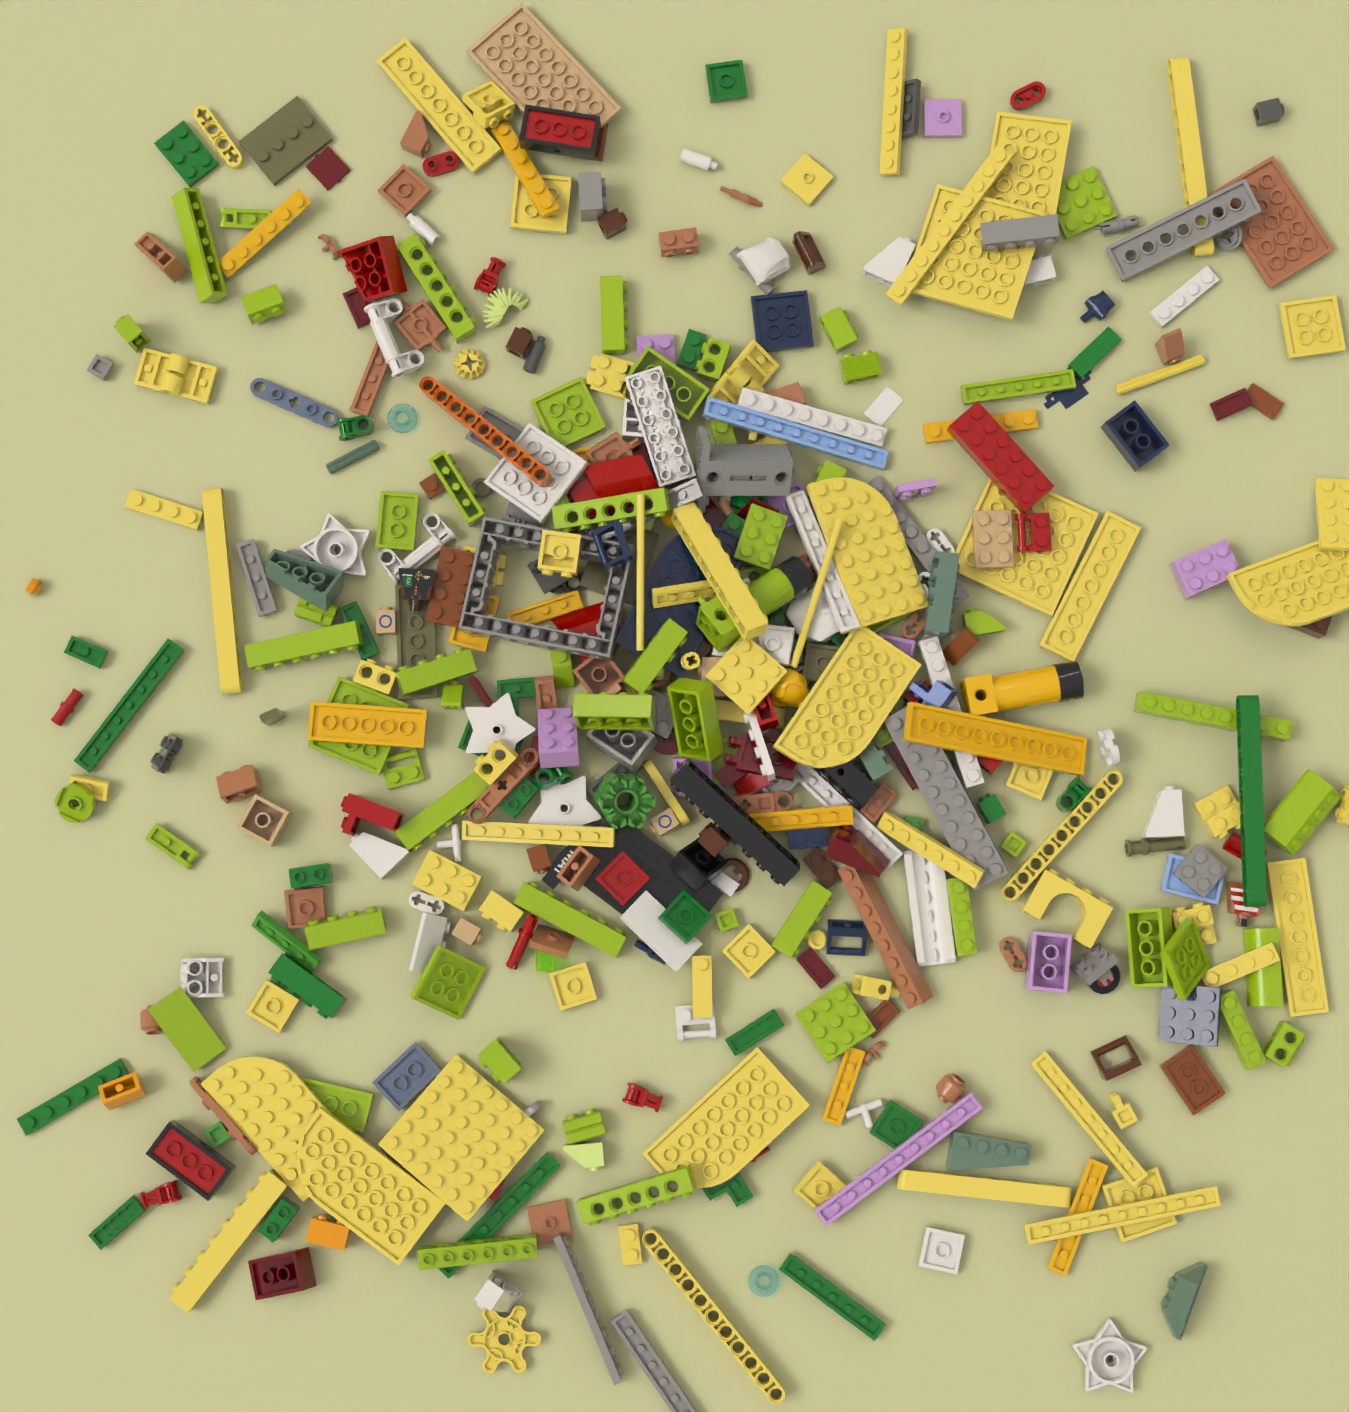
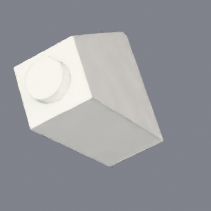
M898 237L864 266L861 275L891 287L907 266L916 244L909 238Z
M1166 786L1164 790L1158 791L1143 830L1142 838L1185 836L1181 789L1176 790L1175 786Z
M366 832L356 833L351 838L352 843L349 845L380 879H384L411 853L406 848Z

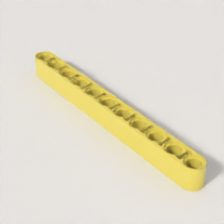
M1188 57L1168 59L1167 70L1186 208L1206 198L1207 189L1190 61ZM1199 217L1195 220L1197 226H1204L1206 220ZM1213 237L1192 247V256L1213 255Z
M222 488L202 490L220 688L222 695L242 693L243 686L224 492Z
M655 1228L645 1229L642 1234V1242L769 1401L774 1404L781 1403L785 1398V1391L779 1380ZM648 1233H654L656 1240L650 1243L646 1241L645 1236ZM661 1248H665L668 1250L669 1255L661 1258L658 1255V1251ZM673 1264H679L681 1271L673 1273L670 1267ZM687 1279L692 1280L694 1283L690 1289L682 1285ZM698 1295H704L706 1301L703 1304H698L695 1298ZM712 1310L717 1311L719 1314L714 1320L708 1318V1313ZM722 1327H730L731 1332L728 1335H723L720 1332ZM735 1342H742L744 1346L741 1350L737 1351L733 1349V1344ZM747 1358H755L756 1363L753 1366H748L745 1363ZM761 1373L769 1375V1378L764 1382L758 1380V1376ZM773 1389H780V1396H771Z

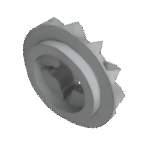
M1239 225L1228 230L1235 233L1231 236V240L1226 237L1223 238L1227 231L1214 236V241L1220 249L1230 251L1240 245L1244 237L1242 236L1243 229Z

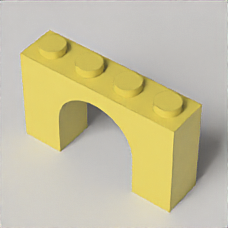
M1049 868L1048 871L1044 869L1020 910L1040 920L1052 898L1061 893L1072 895L1079 901L1082 908V918L1072 935V940L1087 949H1091L1113 910L1109 906L1110 902L1101 897L1099 899L1093 897V892L1086 888H1082V890L1075 886L1076 883L1068 878L1063 880L1058 877L1059 873Z

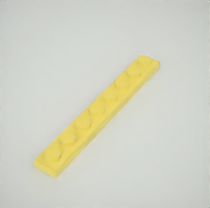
M905 27L889 29L887 34L879 171L881 176L900 175L908 30Z
M463 820L462 840L615 847V828L484 821L482 824H474L469 820Z
M1046 1051L1030 1063L1131 1187H1134L1148 1175Z

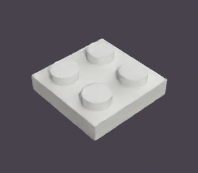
M926 1226L918 1266L957 1275L965 1235Z

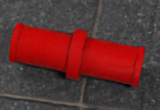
M73 688L66 700L60 703L61 707L51 718V721L58 726H62L69 714L75 711L74 707L84 695Z

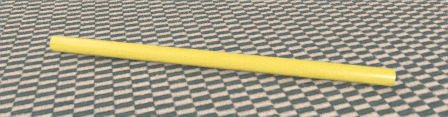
M637 494V651H644L645 494Z
M840 519L835 521L790 663V666L793 668L798 667L844 522Z

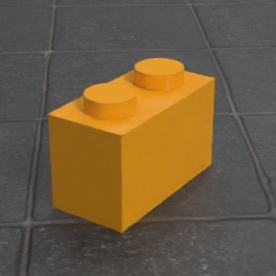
M136 1072L98 1086L102 1102L109 1110L147 1096L142 1078Z
M317 1214V1216H313L310 1221L306 1242L344 1251L347 1248L351 1230L337 1219L336 1221L328 1219L329 1216Z

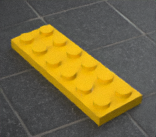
M311 701L307 740L424 749L427 710Z

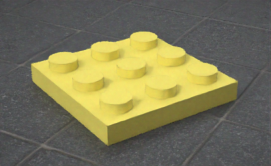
M540 174L560 211L542 219L519 178L515 175L510 229L567 234L572 177Z
M1336 295L1279 304L1288 360L1344 352L1346 350Z
M741 636L705 677L750 715L788 671L752 639L744 641Z
M1155 1166L1145 1170L1148 1175L1134 1187H1131L1124 1177L1101 1185L1108 1207L1167 1195L1158 1168ZM1173 1215L1115 1228L1120 1242L1123 1243L1175 1225L1177 1222Z

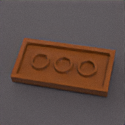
M444 546L441 547L425 621L455 628L459 627L475 553Z

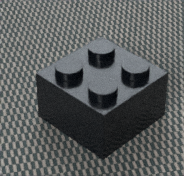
M701 836L681 849L669 864L695 892L717 878L728 864L719 853L714 857L698 842Z

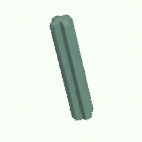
M372 440L327 463L326 467L329 473L332 474L379 450V446L375 440Z

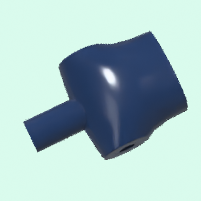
M1102 290L1099 294L1091 296L1085 301L1084 304L1088 311L1080 319L1086 323L1091 317L1095 316L1101 321L1108 315L1115 304Z
M637 939L634 944L636 948L644 951L649 958L665 965L666 962L647 944Z

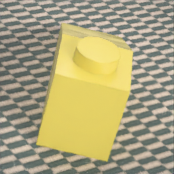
M692 956L693 1019L712 1018V956Z

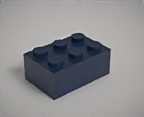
M1135 400L1101 426V429L1135 472L1170 446Z

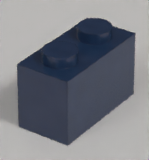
M827 827L787 830L789 850L828 847Z

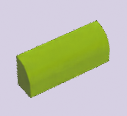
M1279 928L1243 929L1244 954L1272 942L1280 957ZM1281 960L1246 975L1248 1007L1284 1006Z

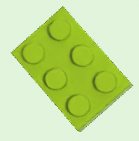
M381 491L376 549L415 550L419 494Z
M752 503L733 559L769 571L788 516Z

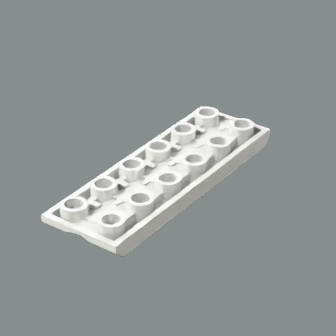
M657 366L624 377L659 487L696 476L662 367Z
M913 850L903 851L916 962L919 967L955 963L956 956L945 870Z

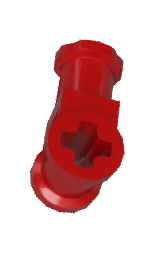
M496 257L490 258L491 262L487 270L483 269L474 285V290L477 291L479 289L487 293L489 297L490 293L494 295L493 291H496L500 281L499 274L502 268L506 266L502 260Z
M628 1082L627 1085L629 1087L622 1101L636 1107L643 1108V1106L655 1109V1112L658 1113L663 1096L648 1093L649 1090L644 1089V1087Z
M178 1180L162 1184L154 1188L155 1190L147 1193L141 1192L140 1199L144 1209H149V1206L158 1203L159 1205L169 1204L183 1199L177 1188Z

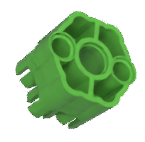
M632 771L608 772L593 796L595 803L603 813L604 819L615 829H618V826L622 828L626 825L633 828L636 827L637 829L643 827L644 823L642 821H646L645 813L652 810L651 805L653 807L656 805L655 799L647 791L644 784L645 781ZM629 792V801L625 805H618V796L621 793Z

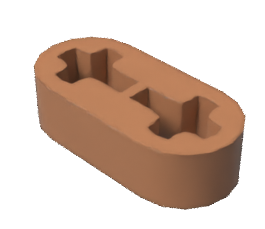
M926 608L913 612L903 625L901 634L904 638L912 640L924 628L925 620L921 619L917 623L916 619L918 618L917 612L922 613L923 611L926 613ZM913 624L916 625L913 630L915 634L908 636L905 628H910Z
M1003 938L999 943V948L1010 969L1015 972L1025 970L1027 960L1018 943L1013 938ZM1006 941L1013 943V946H1011L1012 954L1008 949H1004ZM1014 955L1018 960H1022L1021 968L1013 966L1015 963Z

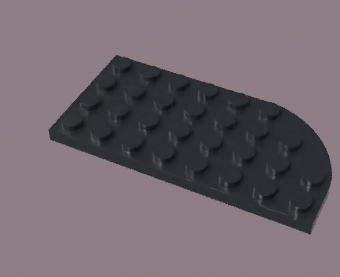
M609 823L593 825L601 827H612ZM629 825L622 828L618 826V829H615V847L586 846L589 851L601 859V862L584 883V886L622 915L646 890L665 909L685 890L708 912L711 911L723 895L721 891L710 883L695 892L669 865L674 856L641 831ZM568 845L567 847L565 846V848L553 862L554 864L562 857V855L568 850V848L571 845ZM622 851L650 877L624 906L595 879Z

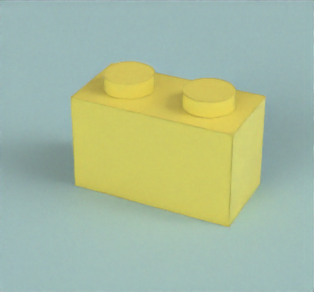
M493 890L479 908L482 911V917L488 921H491V919L495 920L498 923L497 927L504 932H507V930L512 932L525 913Z

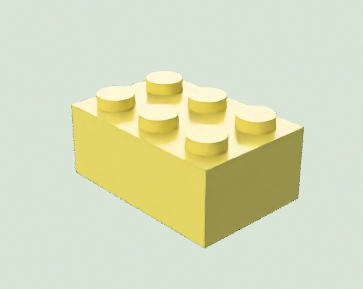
M429 850L412 885L462 911H466L483 877Z

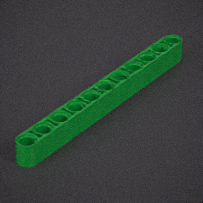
M1237 695L1236 723L1243 902L1245 907H1265L1267 904L1260 702L1258 695Z

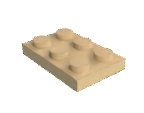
M1011 510L973 511L974 569L1013 568Z

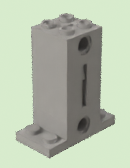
M697 427L694 466L696 476H694V479L698 478L705 497L694 501L697 508L701 509L702 513H705V507L709 505V496H790V489L794 487L792 471H795L796 463L792 459V452L789 451L787 444H713V442H710V434H707L706 428Z

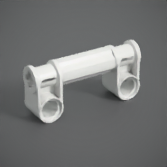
M398 299L372 303L364 308V311L368 313L370 318V326L385 362L390 366L393 379L417 372L424 362V355L418 350L400 354L389 328L388 322L395 321L403 310V305ZM410 359H414L417 364H414Z
M428 513L423 519L425 528L432 536L403 560H400L391 549L380 551L378 559L397 585L400 584L399 568L418 569L440 552L442 546L457 538L437 514ZM429 518H436L438 522L436 526L429 527L427 520ZM386 553H390L393 556L392 561L389 563H385L382 560L383 555Z

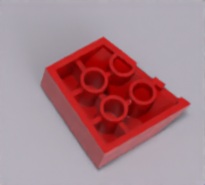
M379 236L337 251L339 256L344 258L346 262L345 267L348 272L351 271L355 278L354 283L365 302L407 292L394 236Z
M641 454L610 461H600L599 463L589 464L585 469L599 498L659 488ZM629 503L626 509L633 507V503ZM614 506L608 508L609 516L615 514Z
M603 602L552 618L551 621L558 630L564 631V629H568L569 632L587 633L589 636L597 637L596 625L600 621V607L603 605ZM621 616V621H620V626H619L618 633H619V631H620V629H621V627H622V625H623V623H624V621H625V620L622 618V616ZM578 655L582 662L589 658L586 656Z

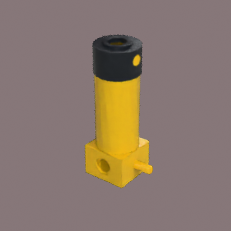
M1077 661L995 676L985 674L967 677L960 681L965 713L983 717L1006 710L1065 702L1073 699H1083L1084 697L1083 676ZM976 693L982 696V701L976 698Z

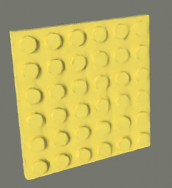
M937 184L915 254L962 193V190ZM984 196L913 290L912 294L1013 321L1036 247L1026 248L1023 246L1017 247L1015 250H1006L1005 248L998 249L996 252L983 251L981 223L1044 216L1046 213Z
M988 478L974 511L1011 510L1014 567L974 569L971 515L955 550V553L959 554V575L1051 617L1099 513L1050 491L1025 513L1050 514L1052 551L1017 553L1019 542L1015 514L1020 512ZM1025 521L1026 545L1031 546L1030 521Z
M455 1054L379 1142L378 1146L468 1223L545 1130Z

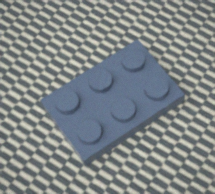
M415 1042L372 1083L400 1111L442 1069Z

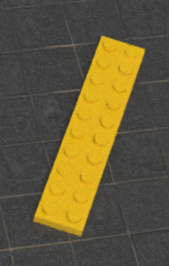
M914 702L907 703L903 741L1077 776L1084 775L1087 747L1086 737Z

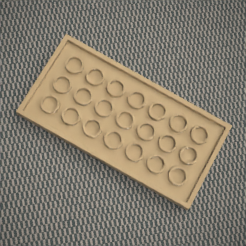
M523 3L518 5L466 51L469 57L515 103V106L523 114L527 104L600 116L601 128H603L622 111V108Z

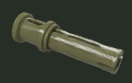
M1184 837L1148 840L1146 838H1142L1139 841L1125 840V853L1127 857H1131L1134 854L1147 855L1149 852L1185 849Z

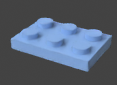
M1168 853L1160 891L1218 905L1225 873L1206 897L1201 898L1172 874L1185 857Z

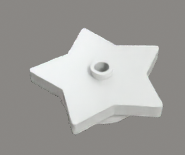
M328 513L320 534L302 544L300 549L317 563L343 571V574L366 576L367 572L362 551L371 531L347 529L332 514ZM341 547V552L337 554L336 549Z
M506 693L490 707L465 708L473 729L466 749L468 754L488 753L489 750L487 748L495 740L499 742L501 739L515 750L516 744L535 731L534 726L516 715L509 693ZM495 726L500 727V733H494L493 728ZM499 749L496 751L500 758L506 757V753L503 750Z
M582 776L566 784H557L548 790H540L541 804L528 822L583 826L598 821L602 817L587 801L586 777ZM542 778L540 779V781L544 783L549 781ZM564 804L568 806L566 812H562L560 809Z
M1110 1318L1105 1321L1095 1338L1072 1343L1071 1346L1085 1364L1084 1389L1086 1391L1109 1384L1130 1393L1133 1392L1134 1365L1146 1352V1346L1123 1339ZM1111 1355V1360L1106 1361V1357Z

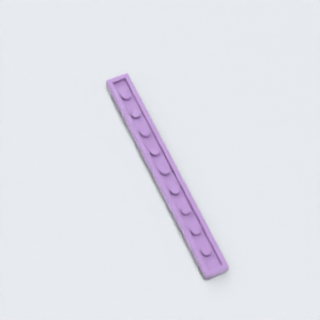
M969 1092L815 1208V1213L827 1227L983 1108L973 1094Z

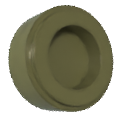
M484 478L475 480L472 485L476 493L475 496L479 498H485L491 493V488L483 483L486 480Z

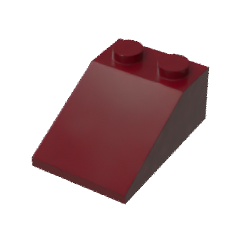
M841 825L830 838L825 855L829 859L876 877H880L890 864V860L860 830L855 829L852 825Z
M309 1247L248 1261L256 1300L304 1291L317 1286Z

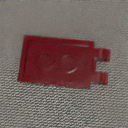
M743 733V738L729 735L728 747L738 748L737 755L725 753L724 764L728 766L736 765V771L762 775L759 766L762 765L761 759H757L754 752V747H757L755 740H750L749 733ZM763 736L775 772V778L793 781L797 762L773 748V745L778 740L777 738Z

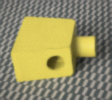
M854 974L851 993L887 1001L889 997L898 998L899 991L896 986H892V981Z

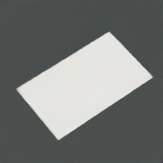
M887 386L864 414L878 426H882L903 402V399Z

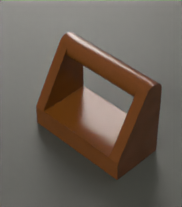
M796 232L792 243L808 275L824 269L826 265L810 232Z
M1126 1035L1090 1051L1100 1075L1105 1081L1142 1065ZM1125 1044L1131 1058L1105 1070L1098 1056Z

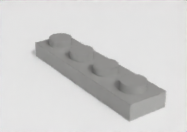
M255 539L235 544L258 616L262 617L277 612L278 610Z

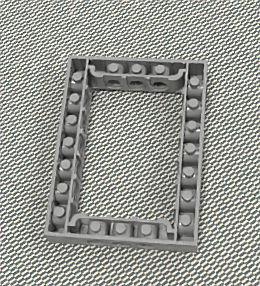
M483 517L458 628L460 631L472 635L612 661L616 644L615 639L620 626L636 552L634 545L628 544L633 560L611 567L608 570L610 575L608 584L604 589L606 592L604 602L600 607V621L596 625L598 635L594 637L589 636L587 633L569 632L568 629L563 631L552 629L547 625L542 627L532 625L530 622H516L511 618L506 620L495 618L490 614L485 616L501 544L540 551L542 530L562 531ZM582 535L579 559L601 563L593 537ZM602 539L609 561L623 555L619 542Z

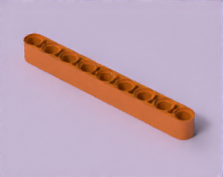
M430 376L423 377L420 380L419 387L430 400L540 487H547L551 484L552 475L545 466ZM433 384L430 390H426L429 385ZM447 395L444 401H440L442 396ZM461 406L458 412H454L456 407ZM475 417L474 422L468 423L470 418ZM489 428L488 433L482 435V431ZM498 440H503L501 445L496 446ZM517 451L514 457H510L511 452ZM527 462H532L529 468H524ZM546 473L544 479L538 480L540 474Z

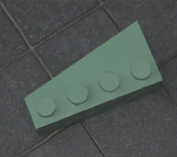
M273 549L265 560L267 578L325 612L329 610L344 589L343 571L277 549Z
M936 551L932 558L927 596L928 607H926L923 634L946 637L948 632H952L953 620H950L951 613H954L955 609L953 597L957 592L956 576L959 574L960 567L958 564V553Z
M875 737L853 759L856 764H860L862 768L860 772L871 782L893 770L891 764L886 765V755L883 750L875 746L877 744Z
M954 1130L950 1135L945 1169L953 1171L1029 1165L1032 1145L1020 1141Z

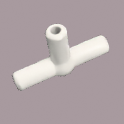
M452 824V840L438 841L437 848L453 847L454 862L457 863L462 861L460 847L462 842L459 836V824Z
M877 1099L869 1103H862L858 1107L845 1111V1116L848 1119L862 1114L866 1128L873 1127L874 1124L869 1111L883 1106L882 1100Z

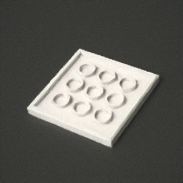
M528 423L514 443L547 468L552 475L551 484L547 487L538 486L504 458L499 461L483 483L538 522L544 524L552 513V506H557L589 463L531 423ZM517 451L511 452L510 457H514ZM527 462L524 468H529L532 462ZM546 473L540 474L538 480L544 479Z

